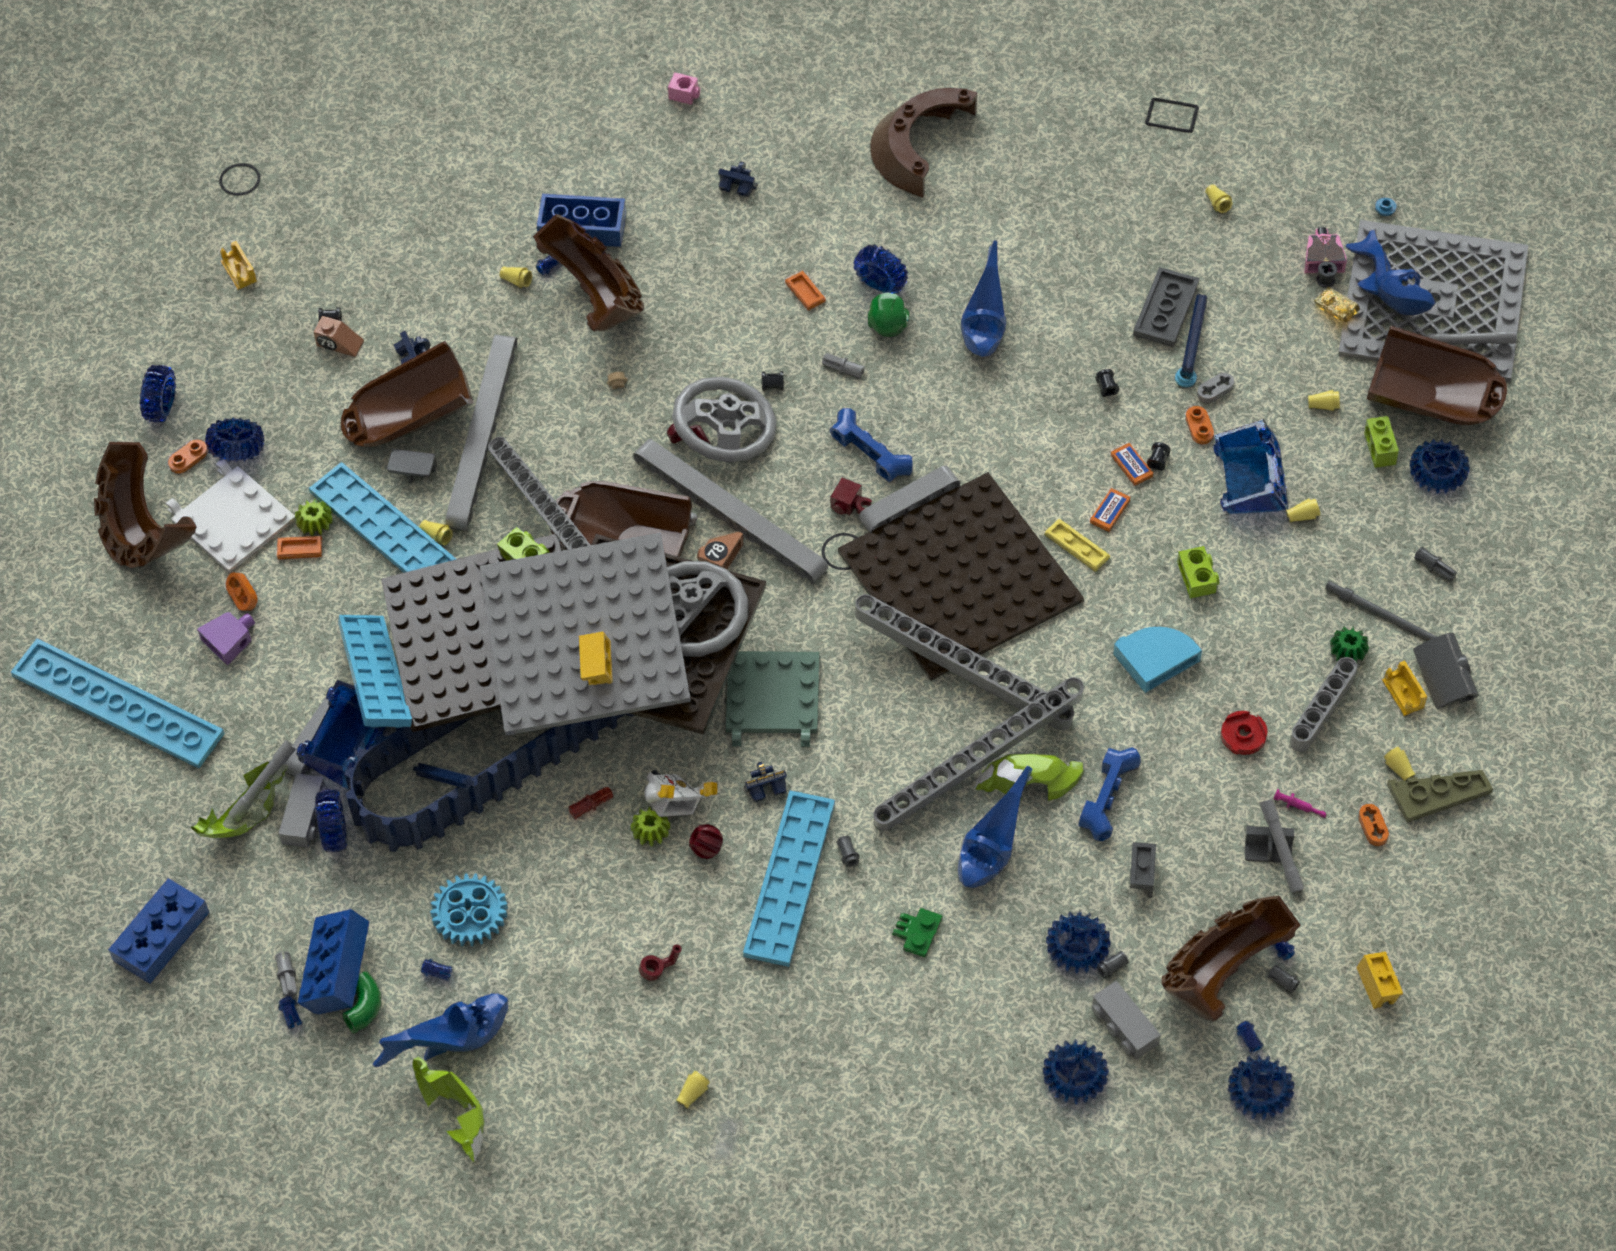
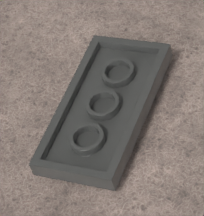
M1159 267L1134 327L1133 336L1174 347L1199 285L1200 278Z

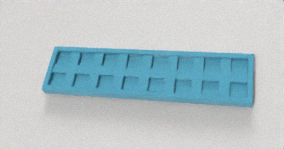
M342 462L309 487L310 493L320 502L324 501L326 506H329L336 516L403 573L456 559Z
M339 615L338 624L364 726L411 727L412 717L409 706L405 702L402 681L384 616Z
M789 791L744 947L743 957L790 967L834 810V799Z

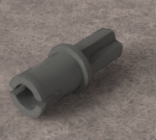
M1420 547L1414 556V559L1428 567L1430 572L1434 570L1449 581H1452L1457 574L1454 569L1441 561L1442 558L1440 556L1433 555L1424 547Z

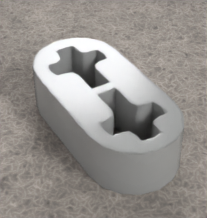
M1220 373L1204 382L1198 388L1197 398L1203 403H1212L1226 395L1234 387L1233 376L1228 373ZM1221 381H1223V382H1227V381H1228V385H1226V384L1220 385V382H1221ZM1203 391H1206L1207 393L1211 391V395H1204Z

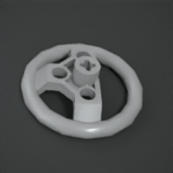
M722 376L702 378L685 386L674 401L672 419L677 434L692 450L708 459L723 462L747 461L763 453L775 438L777 420L771 404L757 389L741 380ZM725 390L737 393L751 402L740 401L733 394H723L719 400H691L705 391ZM701 409H707V410H709L710 412H709V413H705V412L701 411ZM744 411L751 412L753 415H747ZM693 422H705L716 430L718 438L717 447L698 438L689 428V425ZM747 425H759L762 429V434L756 442L740 448L741 430ZM724 427H730L733 431H727Z
M684 561L667 567L671 589L677 588L680 590L678 593L672 594L675 615L684 616L683 620L677 621L679 637L722 586L730 590L735 606L734 616L728 627L715 638L700 643L680 642L682 654L686 657H702L724 649L739 636L748 619L749 600L741 582L726 568L706 561ZM685 575H698L697 578L692 579H677ZM704 583H709L712 585L708 589H703L700 587Z

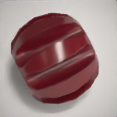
M702 824L696 827L689 839V847L693 854L703 859H711L716 856L723 845V835L720 830L714 825Z

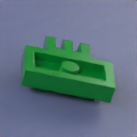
M921 907L916 917L901 913L899 919L902 921H897L895 926L904 931L894 929L892 935L906 940L903 946L904 951L926 958L943 915Z

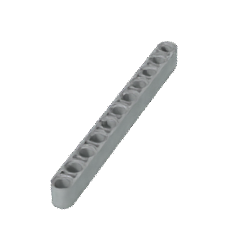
M495 335L493 338L446 514L445 525H448L450 529L469 531L467 527L474 513L472 508L473 504H476L479 494L477 489L478 486H481L482 470L486 467L488 459L486 455L487 451H489L488 445L492 441V433H495L497 425L495 421L496 417L500 414L502 406L500 402L504 398L506 391L504 386L510 376L511 371H509L510 364H513L515 357L513 352L514 348H517V337Z
M504 437L494 438L488 445L489 451L554 534L558 536L566 549L590 546V543Z
M648 439L633 453V458L636 462L644 464V467L653 474L657 473L661 476L660 479L667 484L677 487L676 490L683 495L690 496L694 499L693 502L702 508L705 507L710 510L709 513L719 520L723 519L727 522L726 525L735 531L738 530L743 533V537L752 543L755 542L760 545L759 548L769 555L773 554L776 556V560L786 567L790 566L793 568L796 574L802 578L806 577L811 581V584H814L828 570V564L821 556L655 441Z
M863 594L856 600L855 617L857 620L1020 710L1047 693L871 595ZM861 607H868L870 609L862 610ZM886 617V618H888V619H890V620H888V621H883V620H881L880 618ZM907 628L909 631L903 632L900 629ZM920 639H927L929 642L923 643ZM944 649L947 650L948 653L943 654L939 652V650ZM964 660L967 661L968 664H961L959 663V661ZM985 671L988 675H981L978 672ZM999 682H1005V683H1007L1008 685H1007V686H1001V685H999L998 683H999ZM1019 693H1025V694H1027L1028 696H1027V697H1021V696H1019L1018 694H1019ZM1057 700L1048 702L1053 707L1060 705ZM1073 707L1061 714L1067 716L1068 719L1057 717L1049 722L1048 725L1059 730L1069 729L1075 714ZM1039 713L1030 714L1036 719L1042 717Z
M1076 677L1066 679L884 801L873 812L875 827L879 830L891 829L1079 703L1083 697V682ZM1071 687H1074L1078 689L1079 692L1076 694H1071L1067 690ZM1057 700L1060 705L1053 707L1048 702ZM1039 713L1042 717L1033 719L1030 717V714ZM1014 725H1019L1023 728V730L1020 732H1015L1011 729V727ZM994 738H1001L1004 742L996 745L992 740ZM980 750L985 755L983 757H976L973 753ZM957 763H962L966 768L957 770L954 766ZM944 776L947 778V781L939 783L935 778ZM923 788L926 789L928 793L924 796H920L916 793V791L918 789ZM901 801H905L909 804V806L905 809H901L897 806V804ZM881 814H886L890 819L882 822L878 817Z

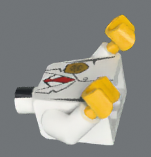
M653 770L647 775L649 783L645 788L644 795L646 801L652 805L660 817L693 815L700 798L717 795L718 787L717 782H705L704 787L692 788L676 774L661 775L657 770Z

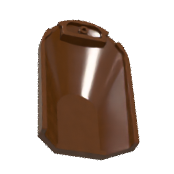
M1390 326L1366 399L1453 424L1475 425L1491 419L1501 410L1507 396V385L1504 377H1501L1496 370L1497 366L1486 357L1454 345Z
M446 341L439 343L361 387L351 397L353 401L348 409H344L342 413L341 430L352 444L361 447H374L432 426L473 404L466 375Z
M588 481L581 483L580 487L572 491H565L556 500L557 504L590 545L596 534L623 540L661 533L664 553L680 557L689 535L692 502L688 496L608 481ZM559 540L561 548L567 550L566 547Z

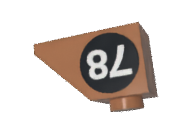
M325 316L321 317L313 331L317 346L356 357L364 342V339L342 321Z
M735 532L709 539L705 546L700 547L697 553L698 561H706L728 569L744 544L743 533Z

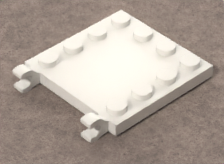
M221 459L216 463V466L219 467L217 471L224 476L221 480L184 509L173 498L165 504L169 507L167 510L174 515L171 518L173 524H176L183 516H188L194 521L197 528L195 534L190 539L226 571L231 573L296 519L295 515L240 467L237 466L232 470L229 464L224 459Z

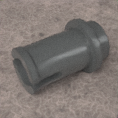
M842 836L838 838L836 843L842 854V863L847 867L857 865L860 856L858 852H855L851 837Z
M1119 951L1109 959L1101 960L1099 965H1097V970L1103 978L1107 976L1112 977L1115 971L1129 964V960L1123 951Z
M1274 965L1267 976L1284 987L1285 992L1290 991L1293 993L1300 984L1296 975H1290L1278 965Z

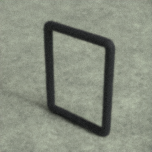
M1153 97L1150 101L1145 124L1192 133L1199 106ZM1159 101L1195 108L1190 129L1150 123L1154 102Z

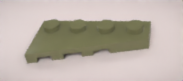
M1483 770L1453 773L1451 776L1442 777L1441 775H1431L1430 778L1424 779L1412 777L1407 778L1405 781H1396L1394 779L1387 782V786L1407 823L1489 795L1493 791Z

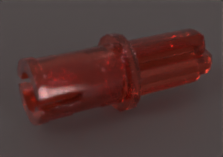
M604 787L590 796L586 794L585 798L568 806V810L573 818L577 819L591 810L595 811L597 806L613 798V792L609 787Z

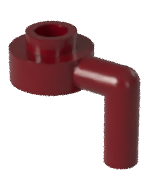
M673 423L667 430V436L671 443L675 444L682 441V438L677 434ZM700 425L689 426L698 438L711 444Z
M675 944L669 956L663 959L654 955L645 956L638 968L640 975L649 981L657 980L660 978L664 968L676 964L682 947ZM647 968H652L654 972L647 970Z

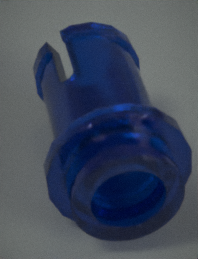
M548 255L546 258L537 261L536 269L542 275L545 273L549 274L550 270L560 262Z
M1282 941L1273 944L1278 952V958H1282L1285 961L1295 955V947L1289 944V942Z
M432 958L429 960L425 959L421 967V973H424V976L428 977V975L445 981H449L450 972L453 971L452 966L434 962Z
M291 996L282 998L278 1006L279 1011H282L288 1029L294 1028V1023H297V1026L302 1024L296 1009L297 1002Z
M1244 1021L1236 1027L1237 1035L1242 1037L1250 1053L1262 1049L1264 1044L1254 1031V1024Z

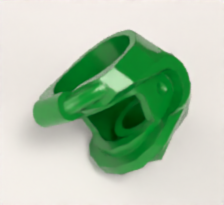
M893 293L879 294L872 300L870 310L868 311L869 328H873L879 335L884 337H895L901 334L909 322V311L904 308L902 298Z

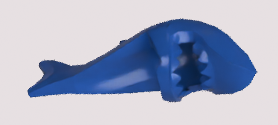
M1371 230L1363 241L1345 245L1346 249L1352 253L1365 255L1373 259L1375 271L1369 277L1358 282V286L1368 293L1379 296L1394 311L1402 315L1413 316L1431 310L1436 304L1432 294L1419 286L1421 282L1420 275L1415 270L1391 269L1375 230ZM1413 277L1416 280L1413 286L1411 284L1407 286L1402 284V280L1408 281L1409 278L1412 279Z
M996 240L989 247L984 272L961 319V331L965 346L971 352L981 357L990 356L995 353L1006 330V316L1004 315L998 272V244Z
M1026 766L1011 789L965 835L958 860L959 881L965 887L976 888L987 884L1008 864L1012 853L1020 800L1032 773L1030 766Z
M493 993L479 997L469 1005L463 1002H456L450 1005L441 1016L424 1021L401 1033L381 1038L379 1044L383 1047V1051L373 1062V1066L380 1067L403 1051L415 1046L427 1047L424 1055L425 1061L447 1051L466 1052L478 1049L487 1044L501 1028L508 1011V999L502 994Z

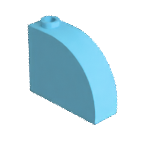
M1148 627L1138 630L1127 637L1123 636L1114 643L1113 655L1144 693L1200 662L1202 654L1201 648L1189 636L1168 627Z

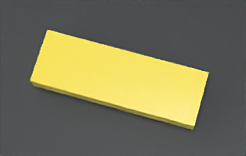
M1058 519L1045 531V536L1095 572L1110 558L1107 552L1061 519Z

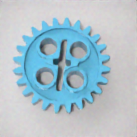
M465 873L463 880L458 876H455L456 882L454 883L447 880L448 887L440 886L441 894L434 893L436 901L431 902L433 910H430L437 933H442L444 940L451 936L452 944L460 940L461 946H464L466 941H469L470 945L473 946L474 940H478L480 944H483V937L491 940V932L498 934V926H504L502 918H507L506 909H508V905L505 902V893H502L501 887H495L494 880L487 883L485 875L481 880H478L477 873L474 874L472 879H469L468 874ZM478 896H485L481 900H476ZM454 899H461L459 902H452ZM479 917H486L485 920H477ZM458 919L463 920L461 923L458 924L453 923L455 920Z

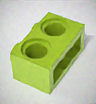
M1383 416L1366 419L1364 435L1374 468L1396 465L1399 450L1389 417Z
M518 527L497 543L500 555L506 561L549 553V550L542 543L537 544L530 533L527 531L523 532Z
M1201 546L1178 551L1177 564L1190 599L1216 593L1217 585L1220 584L1219 576L1212 569L1213 560L1211 554H1207L1205 547Z

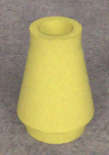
M1214 184L1206 188L1205 193L1208 195L1216 212L1225 213L1231 209L1233 203L1230 195L1217 188Z
M503 266L500 270L499 275L501 279H505L520 288L528 287L531 284L532 272L525 267Z
M1329 390L1315 395H1308L1309 408L1330 411L1340 409L1339 391Z
M1308 498L1291 509L1286 510L1290 523L1313 520L1321 515L1316 499L1310 500Z
M423 520L419 526L440 545H447L452 539L453 532L448 525Z
M1395 747L1385 754V764L1401 777L1403 781L1416 775L1404 750Z
M694 1071L692 1075H688L676 1101L688 1109L695 1100L708 1090L707 1086L710 1081L702 1074Z

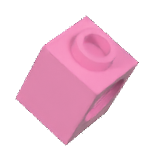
M674 73L668 85L669 99L692 105L694 98L698 99L700 95L698 78Z

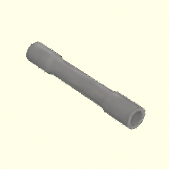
M1516 331L1466 334L1438 333L1427 335L1429 338L1450 345L1516 343Z
M287 740L284 741L262 773L230 810L229 815L237 821L243 818L261 791L297 749L292 743Z
M1273 799L1263 801L1259 804L1282 862L1290 892L1304 889L1299 871L1295 866L1282 830Z

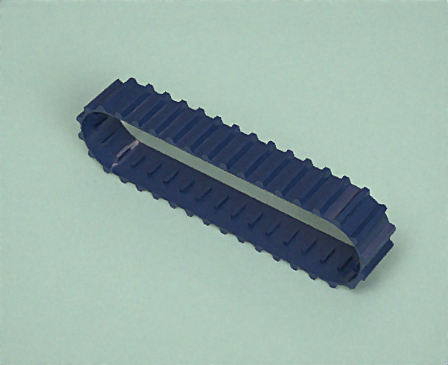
M626 713V715L630 717L635 716L633 714ZM625 714L552 727L472 777L471 781H474V785H470L469 789L457 787L422 810L403 817H384L367 810L362 800L365 790L380 775L474 717L412 732L411 727L396 728V732L387 737L379 734L376 736L377 743L371 746L368 750L360 748L356 752L358 760L354 767L345 771V779L349 789L346 793V798L354 825L363 827L368 843L372 844L379 841L382 844L388 845L390 852H396L400 846L413 845L417 850L423 848V842L432 836L440 839L444 837V829L451 824L463 825L465 823L463 817L470 812L482 813L484 811L483 804L489 800L501 801L503 799L502 792L511 786L517 790L523 787L521 780L530 774L535 777L542 775L541 767L549 762L554 765L561 763L560 755L568 750L573 753L580 751L579 743L587 738L592 741L599 739L598 731L606 726L611 729L618 727L617 719Z

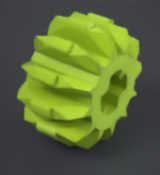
M314 499L313 502L309 503L306 500L305 505H299L298 511L295 512L296 526L298 529H301L303 534L309 532L313 536L315 531H318L322 535V529L329 530V524H332L331 508L326 506L324 501L318 503Z
M649 806L648 811L640 809L639 815H633V823L630 826L635 840L640 839L642 846L649 841V845L652 847L655 840L661 844L662 838H668V830H670L671 825L668 821V816L660 817Z

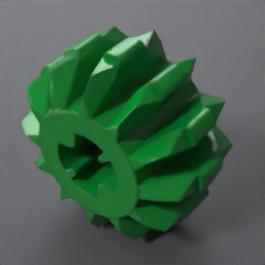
M1345 626L1341 631L1336 630L1334 637L1330 640L1331 655H1336V661L1349 657L1357 663L1358 660L1363 661L1365 654L1369 650L1368 637L1363 636L1362 630L1356 632L1354 626L1351 630H1348Z

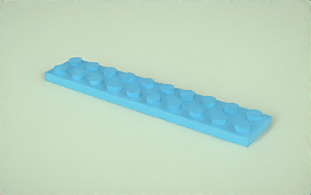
M38 638L11 671L12 677L198 769L225 734L222 728Z

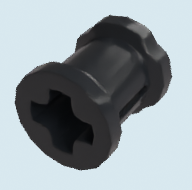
M1325 261L1318 266L1319 275L1316 281L1320 287L1327 288L1334 285V276L1337 273V266L1334 263Z
M341 307L331 310L319 308L318 320L320 321L321 317L325 316L342 321Z
M1103 369L1095 376L1096 381L1100 384L1102 397L1116 395L1120 390L1118 384L1114 381V372L1111 369Z
M783 371L779 373L762 372V390L767 388H780V390H784Z
M1155 442L1152 444V454L1147 459V466L1163 471L1165 469L1166 457L1170 454L1171 449L1165 443Z

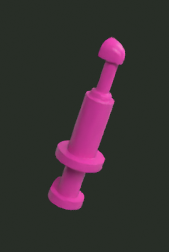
M1279 789L1276 790L1273 800L1286 802L1287 808L1293 806L1307 813L1314 812L1320 815V817L1326 818V812L1317 810L1310 803L1295 798L1294 793L1288 796L1279 792Z

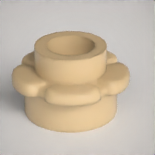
M614 372L608 375L607 385L612 386V389L624 388L628 378L625 377L624 372Z

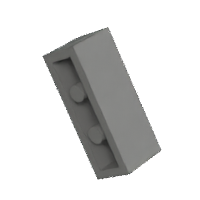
M296 773L278 833L282 844L309 848L310 841L315 840L317 834L315 824L317 820H321L323 812L321 803L328 796V787L325 786L323 777Z
M1117 981L1093 995L1091 1007L1093 1013L1098 1019H1104L1107 1023V1030L1113 1037L1117 1036L1121 1040V1046L1127 1055L1132 1054L1135 1059H1138L1159 1045L1161 1034Z

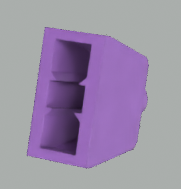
M226 612L199 627L197 631L200 640L226 665H229L252 641L248 629L255 624V621L248 613L237 620L230 612Z

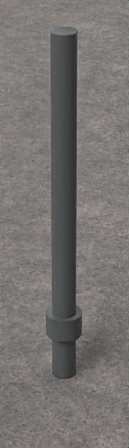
M1328 581L1325 589L1339 595L1341 600L1347 603L1350 601L1425 641L1437 637L1354 594V591L1348 587L1343 588L1331 581Z

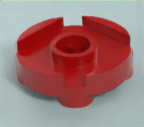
M1236 711L1226 717L1220 734L1223 744L1233 754L1250 755L1258 752L1265 745L1268 730L1265 721L1260 716L1251 715L1249 711ZM1244 729L1245 732L1250 733L1248 736H1241L1240 730Z

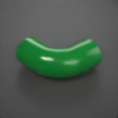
M367 971L359 973L355 992L358 998L357 1004L342 1014L346 1026L353 1034L366 1028L374 1021L381 1008V991L374 978Z

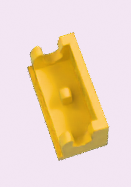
M237 241L231 242L232 250L226 253L224 248L221 249L222 260L220 262L237 290L257 282L254 269Z
M604 632L580 635L579 651L582 681H588L589 685L613 683L611 640Z
M1402 661L1398 664V668L1395 671L1388 668L1382 681L1402 714L1406 716L1423 709L1427 695L1406 661Z
M1386 951L1363 956L1356 968L1373 1009L1382 1007L1383 1003L1387 1001L1389 1005L1394 1004L1399 996L1403 994V991Z

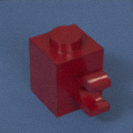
M843 477L830 496V507L840 515L844 513L851 515L855 508L857 513L860 514L865 509L862 506L872 505L870 498L862 497V485Z

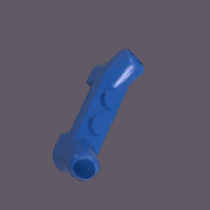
M843 408L838 411L837 423L830 427V434L844 447L852 442L876 462V472L888 482H891L897 476H910L912 474L911 455H893L884 444L878 443L869 432L863 431L856 425V412L854 410Z
M1133 747L1122 751L1108 748L1102 762L1101 771L1107 774L1097 801L1094 803L1087 800L1082 810L1078 826L1090 830L1096 841L1107 840L1112 835L1113 827L1105 811L1112 808L1115 798L1112 796L1113 791H1118L1122 783L1120 775L1139 768L1141 764L1139 752Z

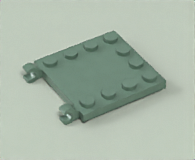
M739 651L728 676L725 729L726 733H732V747H741L742 733H801V747H810L811 733H818L819 652Z

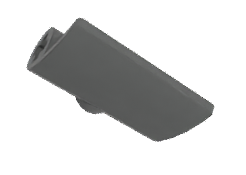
M1454 633L1443 634L1413 648L1422 675L1437 709L1456 700L1462 703L1478 697L1479 694L1471 676L1468 660L1465 654H1462Z

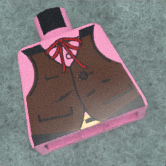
M1325 227L1316 229V235L1308 237L1304 273H1318V266L1325 261L1334 263L1337 266V273H1344L1347 259L1340 237L1337 234H1328V229Z

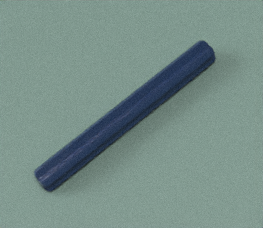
M1205 294L1196 295L1182 364L1183 373L1191 374L1194 370L1208 298Z
M418 763L417 766L413 767V771H416V776L463 789H469L470 785H474L470 775L424 763Z

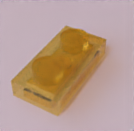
M1329 286L1314 300L1319 308L1345 324L1360 310L1356 302Z

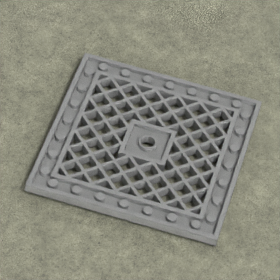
M1360 220L1357 242L1363 241L1371 230H1375L1382 248L1384 249L1388 246L1393 251L1386 255L1391 269L1398 270L1407 265L1409 269L1415 270L1420 275L1421 282L1419 286L1428 290L1432 296L1439 298L1440 301L1431 310L1412 317L1402 315L1396 311L1388 314L1383 309L1388 306L1385 302L1378 304L1374 300L1378 296L1370 294L1358 286V282L1373 273L1375 265L1370 257L1355 253L1338 355L1378 361L1385 341L1381 340L1386 339L1389 331H1385L1381 327L1385 322L1400 329L1409 325L1414 330L1412 331L1413 333L1425 337L1427 335L1424 331L1429 328L1435 334L1449 332L1461 334L1457 328L1464 325L1469 331L1463 334L1479 333L1478 331L1485 328L1489 333L1516 331L1517 338L1528 245ZM1408 249L1414 254L1409 258L1403 254ZM1431 253L1435 258L1428 261L1424 255ZM1396 256L1402 260L1397 265L1391 260ZM1452 256L1456 262L1450 265L1445 259ZM1419 259L1424 265L1417 268L1412 262ZM1471 259L1477 263L1472 268L1466 263ZM1440 262L1445 268L1438 271L1433 265ZM1494 262L1499 268L1492 271L1487 265ZM1460 265L1466 270L1461 274L1455 270ZM1429 269L1433 275L1426 278L1421 272ZM1483 269L1487 275L1480 277L1476 271ZM1449 272L1454 278L1447 281L1442 275ZM1501 272H1503L1502 280L1497 276ZM1470 275L1475 281L1468 284L1464 278ZM1410 278L1408 279V281L1402 280V283L1405 282L1407 285H1414ZM1492 279L1496 285L1489 287L1485 281ZM1457 282H1459L1463 286V288L1458 291V284H1455ZM1480 285L1485 291L1478 294L1473 288ZM1501 288L1499 297L1495 291ZM1469 292L1473 298L1466 301L1462 294ZM1490 295L1495 301L1488 304L1483 298ZM1456 299L1461 303L1457 307H1455ZM1369 302L1374 308L1367 311ZM1478 302L1482 308L1476 311L1471 305ZM1497 305H1498V313H1496V312L1492 309L1493 307H1495V306H1497ZM1466 308L1471 314L1463 317L1459 311ZM1487 311L1492 318L1485 320L1481 314ZM1379 312L1383 318L1376 321L1371 315ZM1398 315L1404 320L1399 324L1393 320ZM1455 316L1459 321L1452 324L1450 321H1453V317ZM1421 318L1425 325L1419 328L1414 321ZM1475 318L1480 324L1473 327L1469 321ZM1366 319L1371 323L1367 327H1365ZM1442 321L1447 328L1440 331L1435 325ZM1494 322H1496L1495 330L1490 326ZM1376 329L1380 335L1373 338L1369 331ZM1489 343L1464 344L1466 346L1464 349L1478 354L1480 353L1476 348L1483 345L1488 351L1480 355L1493 362L1497 366L1496 370L1501 377H1504L1505 381L1511 382L1516 343H1493V347Z

